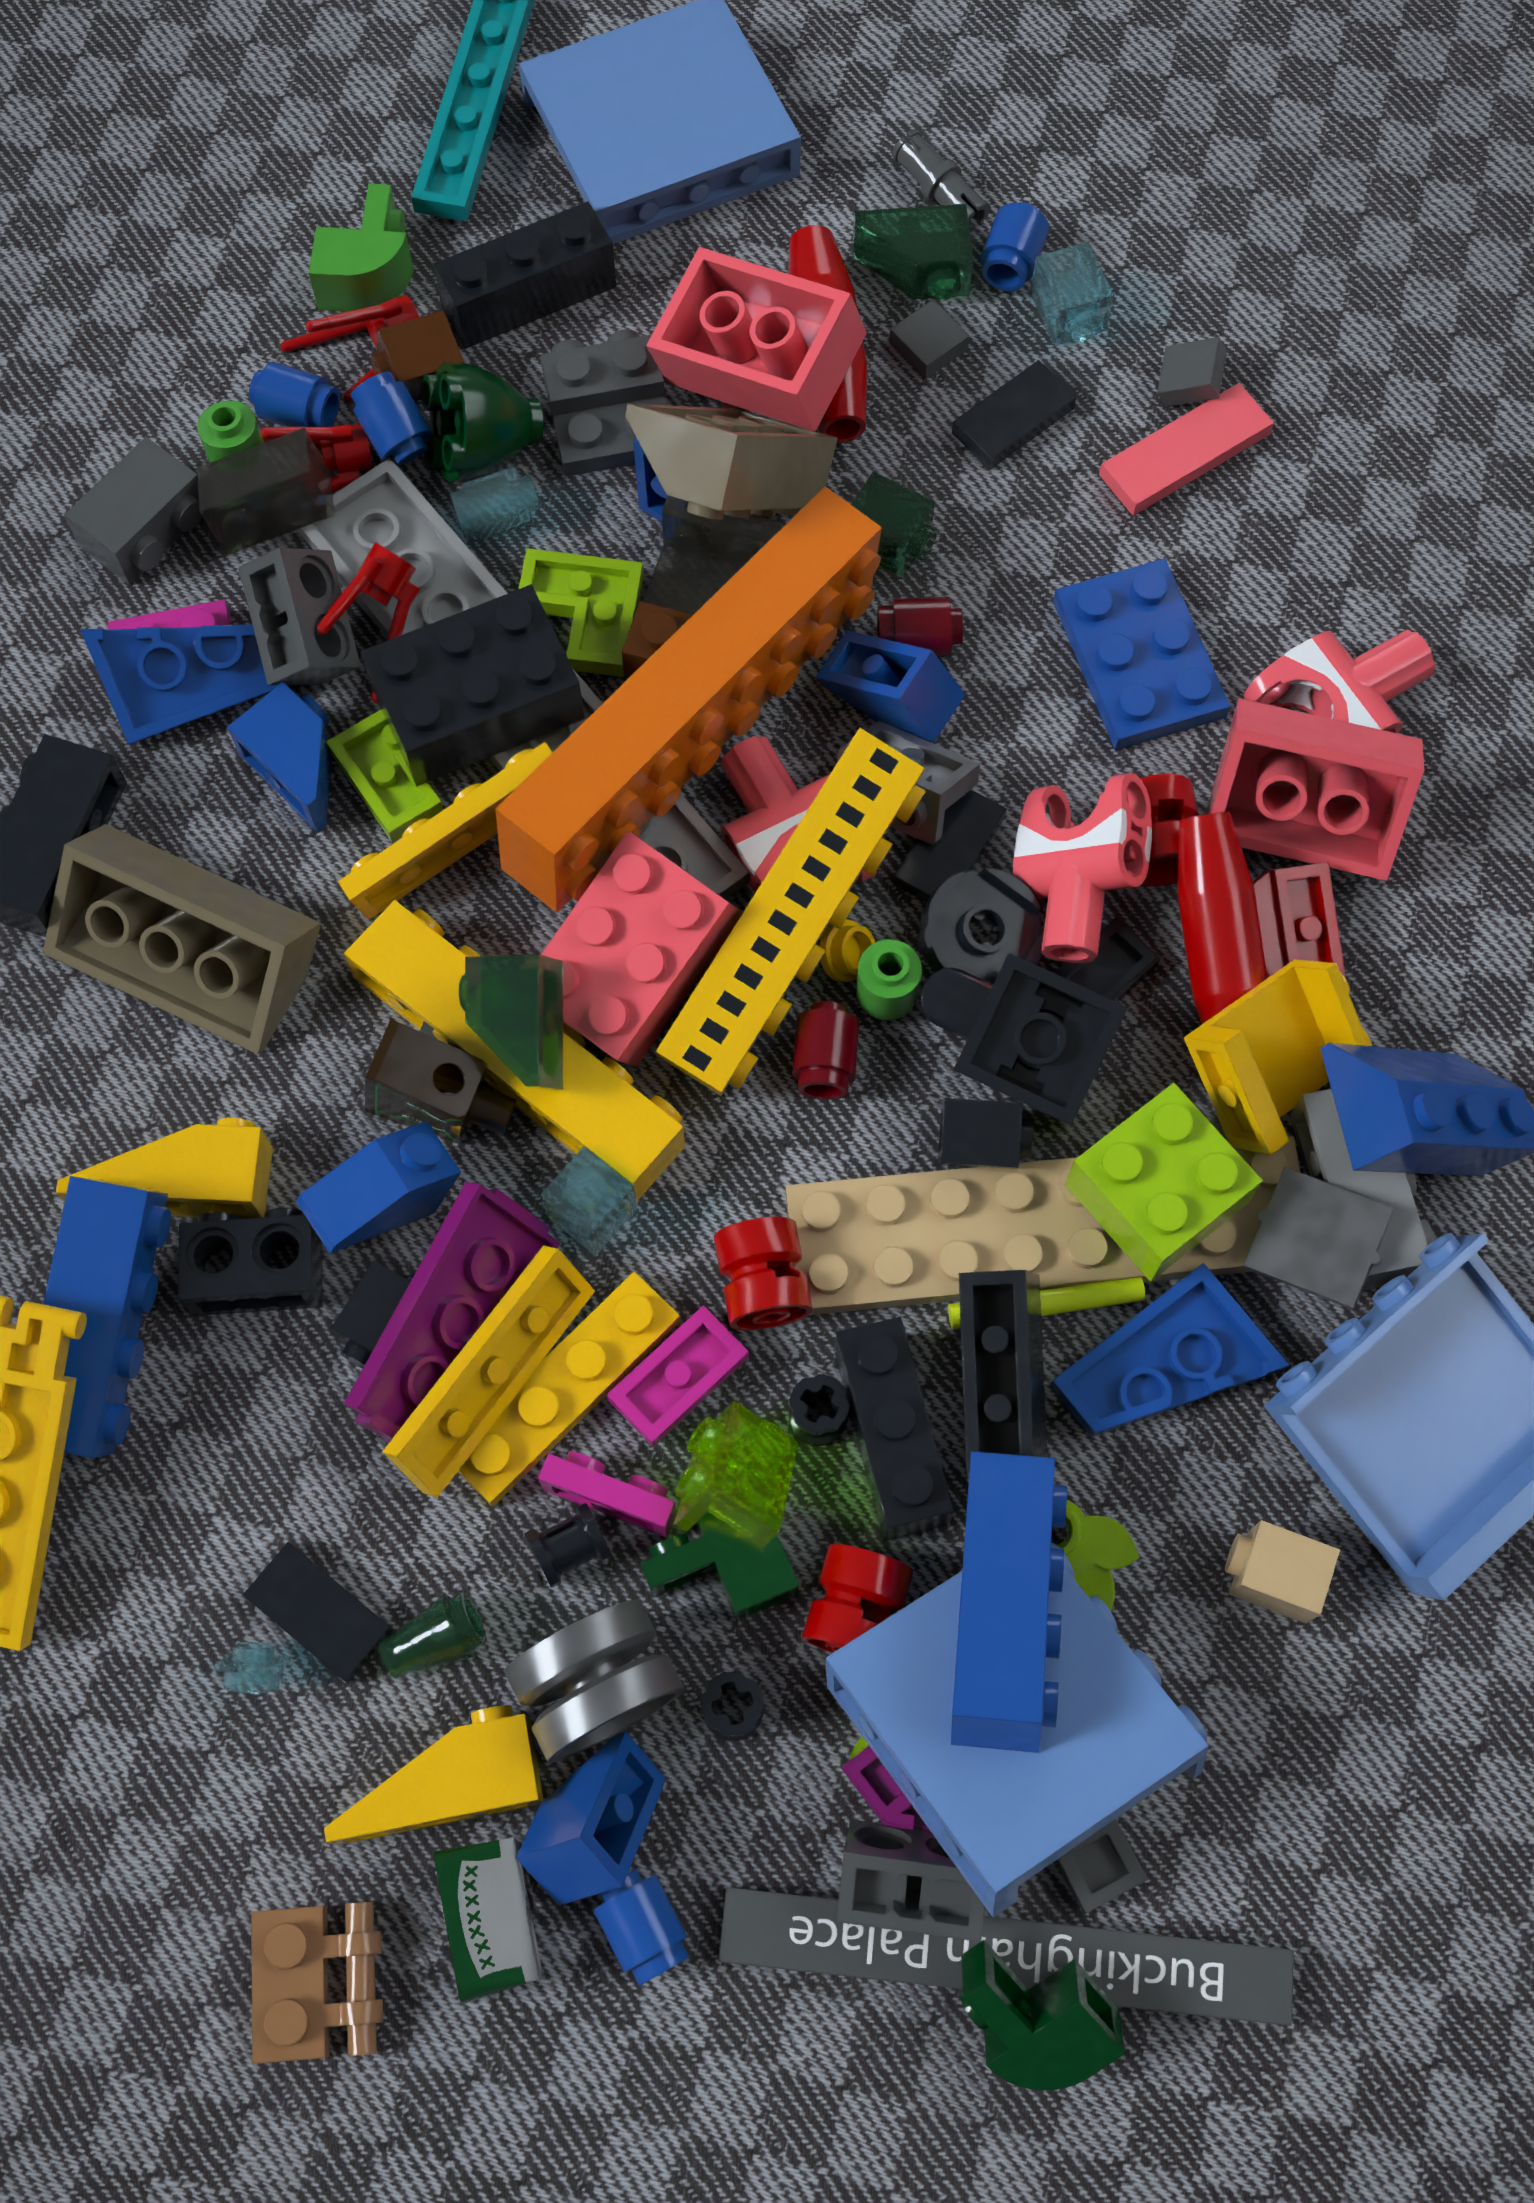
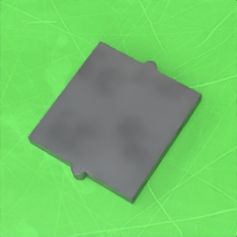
M1284 1167L1267 1210H1261L1257 1214L1260 1227L1243 1266L1261 1275L1354 1310L1372 1266L1377 1267L1381 1264V1256L1378 1251L1395 1208Z

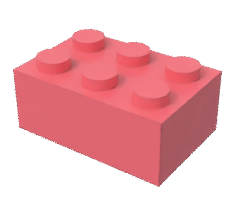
M699 247L646 347L668 384L816 432L867 332L851 293Z
M1238 698L1207 806V814L1230 812L1241 848L1311 864L1329 862V868L1387 881L1425 770L1423 741L1420 738Z
M627 831L518 988L616 1061L637 1067L717 955L743 912L630 831Z

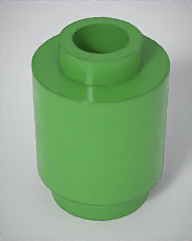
M222 401L208 407L198 420L197 430L212 471L218 478L233 487L242 488L255 484L265 472L268 454L253 411L247 405L238 401Z
M886 939L873 943L862 953L858 964L856 997L859 1005L868 1015L880 1020H895L905 1016L912 1010L917 1001L922 974L921 961L914 949L904 942Z

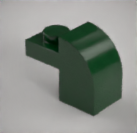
M716 1505L694 1510L695 1523L701 1535L700 1538L690 1542L687 1534H680L663 1540L649 1549L652 1558L640 1563L653 1598L716 1572L736 1622L799 1595V1583L775 1532L762 1519L738 1507Z
M982 1940V1942H979L961 1955L962 1990L960 1991V1999L970 2019L980 2029L984 2030L986 2066L1000 2078L1027 2089H1063L1083 2082L1125 2054L1119 2008L1075 1959L1028 1989L985 1940Z

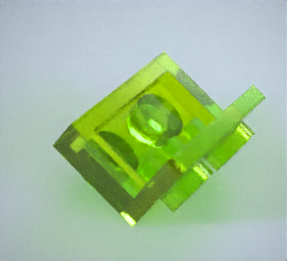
M734 1400L715 1420L711 1417H706L697 1426L687 1445V1451L692 1454L689 1467L681 1476L675 1490V1495L681 1499L674 1525L687 1532L708 1511L764 1547L780 1532L798 1442L789 1437L776 1424L763 1420Z

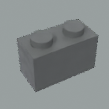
M145 437L68 510L64 517L79 547L127 584L131 585L143 572L153 569L161 560L163 553L184 532L194 529L210 506L198 475L156 443Z

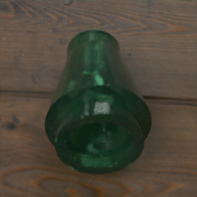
M461 1593L453 1598L444 1594L394 1634L379 1641L378 1647L386 1669L394 1679H397L410 1672L471 1658L474 1656V1649L485 1644L487 1637L482 1620L471 1599L465 1593Z

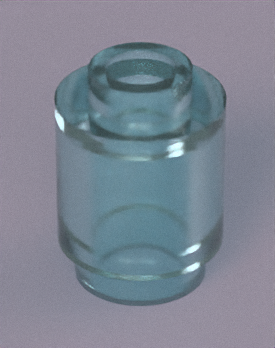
M515 467L461 483L462 490L449 493L464 539L478 535L479 539L483 540L533 524L531 512L540 509L539 500L530 475L519 478Z

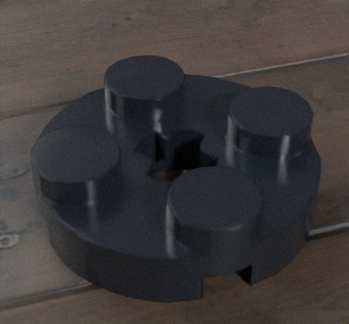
M989 868L966 873L963 871L952 875L943 882L927 900L921 915V930L917 936V945L920 953L929 960L935 972L943 968L955 967L994 984L1008 953L1035 965L1038 964L1042 956L1044 931L1041 932V922L1037 914L1041 908L1032 891L1015 876L999 869ZM984 917L989 919L995 926L990 930V934H997L995 944L992 945L986 941L982 944L976 942L971 936L973 932L969 930L970 920L978 923Z

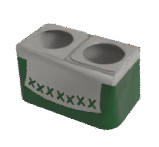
M514 1837L434 1851L436 1873L461 2004L544 1978L532 1913L530 1912L523 1866L516 1859L519 1845Z

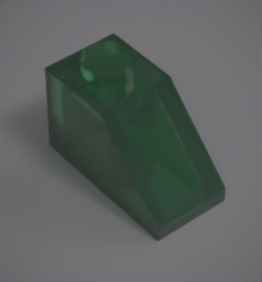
M966 204L854 211L852 250L853 257L913 300L932 298L947 300L953 297L969 296L974 259Z
M540 954L465 957V974L462 975L459 982V1001L462 1009L465 1011V1023L525 1086L548 1090H563V961Z

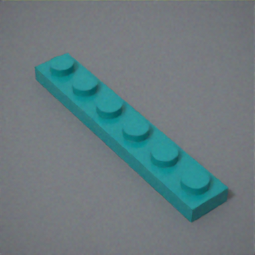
M473 0L411 196L414 213L468 222L535 0Z

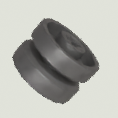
M640 1599L627 1600L610 1606L568 1625L525 1651L504 1669V1673L521 1706L535 1707L558 1700L538 1716L531 1728L547 1762L552 1763L563 1760L613 1737L657 1712L685 1691L668 1655L655 1654L630 1662L644 1652L656 1636V1631Z

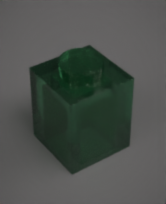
M873 471L851 505L882 527L877 553L881 556L879 566L904 577L915 558L923 561L934 545L938 529L932 526L935 501Z

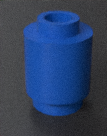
M1025 202L1009 203L997 211L981 254V264L983 266L982 275L991 286L999 290H1019L1034 275L1050 229L1048 220L1035 206Z
M272 361L263 370H258L254 374L249 388V400L254 404L257 417L285 427H333L339 411L340 392L337 387L329 385L325 377Z
M387 371L377 374L358 385L351 392V397L356 404L353 412L383 462L391 458V460L394 459L398 466L415 460L426 452L428 447L424 441L429 438L432 431L402 381L396 382L391 372Z
M636 1868L628 1872L623 1887L601 1893L605 1903L596 1907L593 1911L623 1972L626 1973L631 1970L639 1986L690 1957L681 1941L688 1936L656 1874L642 1880Z

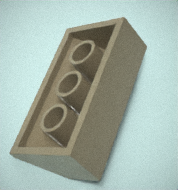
M628 404L625 415L666 495L689 501L687 512L716 520H723L724 514L745 519L750 517V513L764 517H774L775 512L795 516L800 511V508H803L824 486H827L838 438L730 408Z
M105 824L64 844L43 954L253 1053L259 1054L267 1046L308 976L321 922Z

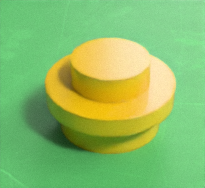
M846 919L840 930L829 924L822 934L820 947L826 950L821 959V964L826 974L838 982L856 980L858 964L862 953L875 943L872 933L866 927L860 926L853 920Z

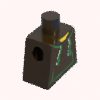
M392 1019L389 1021L365 1077L366 1112L409 1127L428 1121L437 1136L453 1142L461 1141L469 1122L503 1135L517 1099L483 1087L487 1063L482 1059ZM441 1092H451L453 1095H446Z

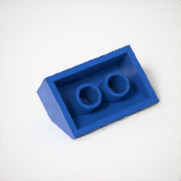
M1328 1043L1320 1047L1353 1171L1482 1176L1534 1153V1110L1527 1101L1524 1089L1458 1054Z

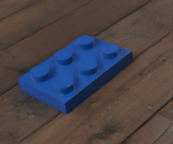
M1166 558L1055 590L1054 606L1115 751L1227 717L1231 706Z

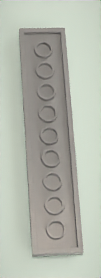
M388 458L294 520L298 533L312 549L332 551L339 582L345 589L357 576L358 569L375 542L416 568L409 582L420 588V591L410 606L402 635L508 594L391 458ZM361 592L356 598V602L387 637L398 600L392 597L386 607ZM575 671L574 673L580 683L585 719L488 757L500 772L505 769L506 763L515 754L526 749H535L544 742L554 752L603 704ZM680 794L677 802L668 813L660 818L654 815L640 829L639 838L724 899L731 897L750 881V873L682 794Z

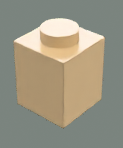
M1261 1520L1248 1531L1247 1536L1238 1533L1233 1541L1225 1565V1572L1234 1575L1229 1595L1300 1622L1308 1623L1321 1615L1340 1549Z

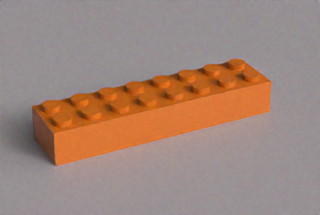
M824 486L495 808L501 869L556 913L572 898L575 901L580 900L627 831H630L639 838L640 829L654 815L660 818L668 813L677 802L681 794V787L694 774L698 777L705 775L717 761L721 753V747L734 734L741 737L753 726L760 714L761 707L772 695L776 697L784 695L795 682L799 668L811 656L815 659L820 658L832 645L837 635V630L849 618L855 621L865 613L875 595V591L871 588L874 573L881 561V556L877 553L882 527Z

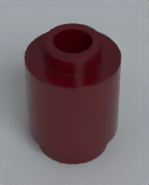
M949 596L892 599V605L877 606L878 638L932 650L937 657H951L952 645L963 643L962 609L951 608Z
M830 1001L816 1002L810 1006V1010L803 1011L797 1015L792 1075L798 1080V1092L806 1097L820 1100L843 1098L848 1095L849 1084L853 1083L856 1079L859 1019L855 1015L848 1013L847 1007L843 1004Z

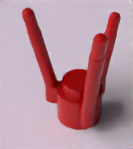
M403 295L379 305L310 320L305 325L306 330L310 333L283 341L280 348L283 352H291L364 330H368L377 348L379 329L419 318L420 316L410 298ZM373 368L344 393L343 398L346 402L353 401L351 392L358 385L375 376Z
M347 424L334 427L262 428L260 435L266 449L321 447L326 472L337 470L338 476L268 507V509L251 516L249 522L252 526L257 527L273 519L275 520L346 487L360 477L359 472L372 470L373 465L368 438L361 424Z
M375 542L358 569L357 576L317 625V632L321 635L326 634L360 593L363 592L386 607L392 597L398 600L386 641L401 636L410 606L420 591V588L409 582L416 568ZM372 691L371 699L373 702L378 703L376 696Z

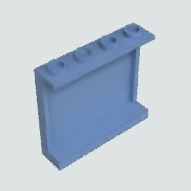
M725 0L691 1L683 6L649 18L640 19L632 24L598 36L589 37L581 42L519 63L523 100L526 108L536 107L584 202L589 201L613 244L800 176L801 136Z
M1447 1233L1430 1243L1420 1253L1419 1258L1423 1263L1408 1277L1401 1275L1383 1285L1372 1297L1376 1305L1360 1320L1352 1318L1335 1328L1324 1341L1328 1348L1312 1363L1304 1361L1287 1371L1276 1383V1387L1280 1391L1264 1405L1268 1413L1413 1595L1438 1600H1445L1534 1516V1324L1478 1255L1477 1252L1489 1242L1484 1233L1454 1236L1452 1233Z
M1051 1543V1548L1060 1549L1057 1545ZM1065 1554L1062 1592L1049 1591L1048 1613L1061 1614L1062 1616L1059 1659L1045 1658L1044 1681L1058 1682L1056 1728L1042 1726L1039 1753L951 1745L962 1571L825 1658L827 1688L993 1918L1017 1902L1019 1885L1184 1771H1187L1192 1779L1202 1773L1209 1747L1206 1743V1731L1198 1717L1190 1708L1183 1704L1177 1707L1161 1687V1677L1153 1662L1143 1651L1139 1649L1132 1651L1116 1632L1117 1624L1107 1605L1095 1595L1088 1597L1074 1580L1073 1568Z

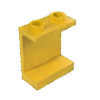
M1294 959L1184 1037L1226 1138L1234 1148L1272 1155L1290 1142L1280 1118L1296 1106L1302 1094L1316 1092L1329 1082L1320 1047L1328 1043L1372 1046L1371 1039L1361 1026L1349 996L1350 988L1348 982L1339 971L1336 963Z

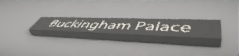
M726 1887L719 1962L962 1989L961 1955L979 1943L976 1941L837 1922L839 1903L837 1899ZM984 1916L982 1940L989 1944L1028 1989L1075 1959L1117 2007L1292 2026L1294 1950Z

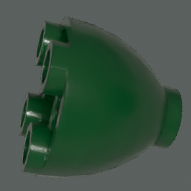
M444 362L438 367L435 375L423 376L421 400L424 409L430 411V429L432 431L429 438L424 441L428 447L426 452H424V459L428 470H440L443 478L449 482L469 481L484 477L505 466L518 456L527 445H538L543 435L544 420L539 400L537 398H525L503 378L480 367L458 362Z

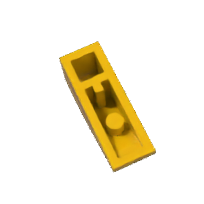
M221 1118L217 1121V1125L195 1124L57 1180L56 1194L65 1202L70 1176L168 1193L165 1207L171 1210V1216L200 1217L206 1213L227 1212L239 1216V1219L263 1218L266 1210L273 1147L262 1128L256 1127L255 1123L241 1118Z
M512 1705L489 1707L472 1712V1724L453 1728L324 1828L326 1843L338 1846L540 1805L544 1799L534 1736L531 1729V1719L525 1713L513 1716Z

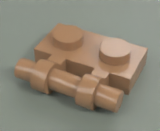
M373 1902L345 1904L346 1934L328 1935L327 1906L251 1912L252 2064L330 2057L329 2027L347 2025L348 2056L377 2054L376 2023L383 2022V1999L376 2000L375 1954H382L381 1931H374ZM346 1957L347 2002L329 2003L328 1958Z

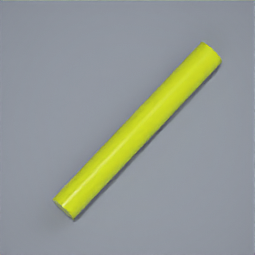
M1139 1277L1040 1290L1041 1316L1144 1301L1145 1287L1143 1279ZM960 1302L948 1304V1314L952 1330L961 1329Z

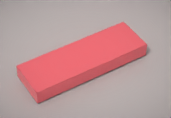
M1237 383L1220 393L1219 398L1203 403L1103 462L1099 476L1132 516L1269 436L1274 422L1244 387Z

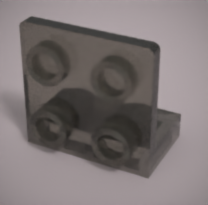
M667 496L661 512L663 548L643 602L694 615L783 528V523L751 514L748 519L725 514L723 520L705 518L687 512L689 501Z

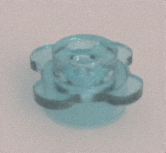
M237 1643L233 1645L232 1653L224 1654L222 1660L215 1661L214 1670L224 1672L223 1688L225 1690L241 1693L271 1692L280 1688V1673L284 1671V1666L291 1664V1657L275 1654V1645L270 1643Z

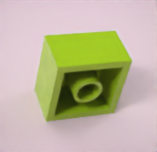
M1173 1082L1076 1158L1065 1185L1145 1277L1152 1282L1250 1202L1263 1180Z

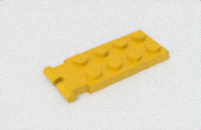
M0 1295V1647L21 1651L29 1646L32 1640L77 1378L64 1376L70 1338L79 1340L83 1336L87 1316L83 1312L25 1301L20 1308L17 1324L11 1323L14 1301L11 1297Z

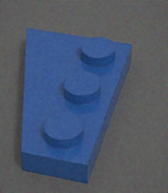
M253 624L179 628L80 629L128 745L138 743L264 696L278 686L267 684Z
M1203 1263L1056 1377L1049 1386L1090 1437H1094L1284 1371L1290 1365Z

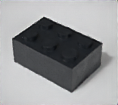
M532 584L360 651L372 690L416 786L585 719L580 683Z

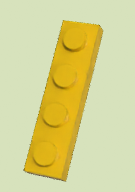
M546 742L535 749H526L515 754L506 763L504 770L483 784L477 783L463 789L455 797L452 805L432 818H424L410 825L404 831L400 840L382 852L371 853L358 860L351 868L350 873L337 881L349 901L370 920L386 909L394 900L398 901L496 835L498 831L495 808L553 753Z
M542 1246L382 1451L422 1493L436 1498L440 1496L594 1294L595 1290L558 1248Z
M633 1272L542 1360L459 1469L458 1473L494 1507L681 1322L680 1315L640 1276Z

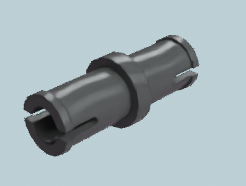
M910 130L907 132V137L912 141V144L910 145L902 136L892 151L893 159L899 162L922 186V195L929 202H938L965 233L974 231L975 225L970 220L973 218L980 226L990 212V204L983 200L961 177V169L953 160H944L918 130Z

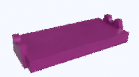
M465 1182L344 1402V1405L358 1413L354 1421L356 1424L381 1436L387 1443L392 1440L542 1246L559 1247L560 1242L548 1234L550 1230L548 1225L499 1189L488 1190L481 1184Z

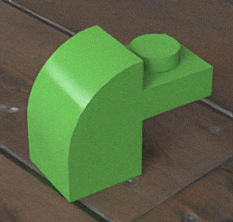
M368 183L361 229L316 227L308 274L318 310L347 312L379 305L398 297L408 286L414 268L405 232L404 211L396 209L391 185Z

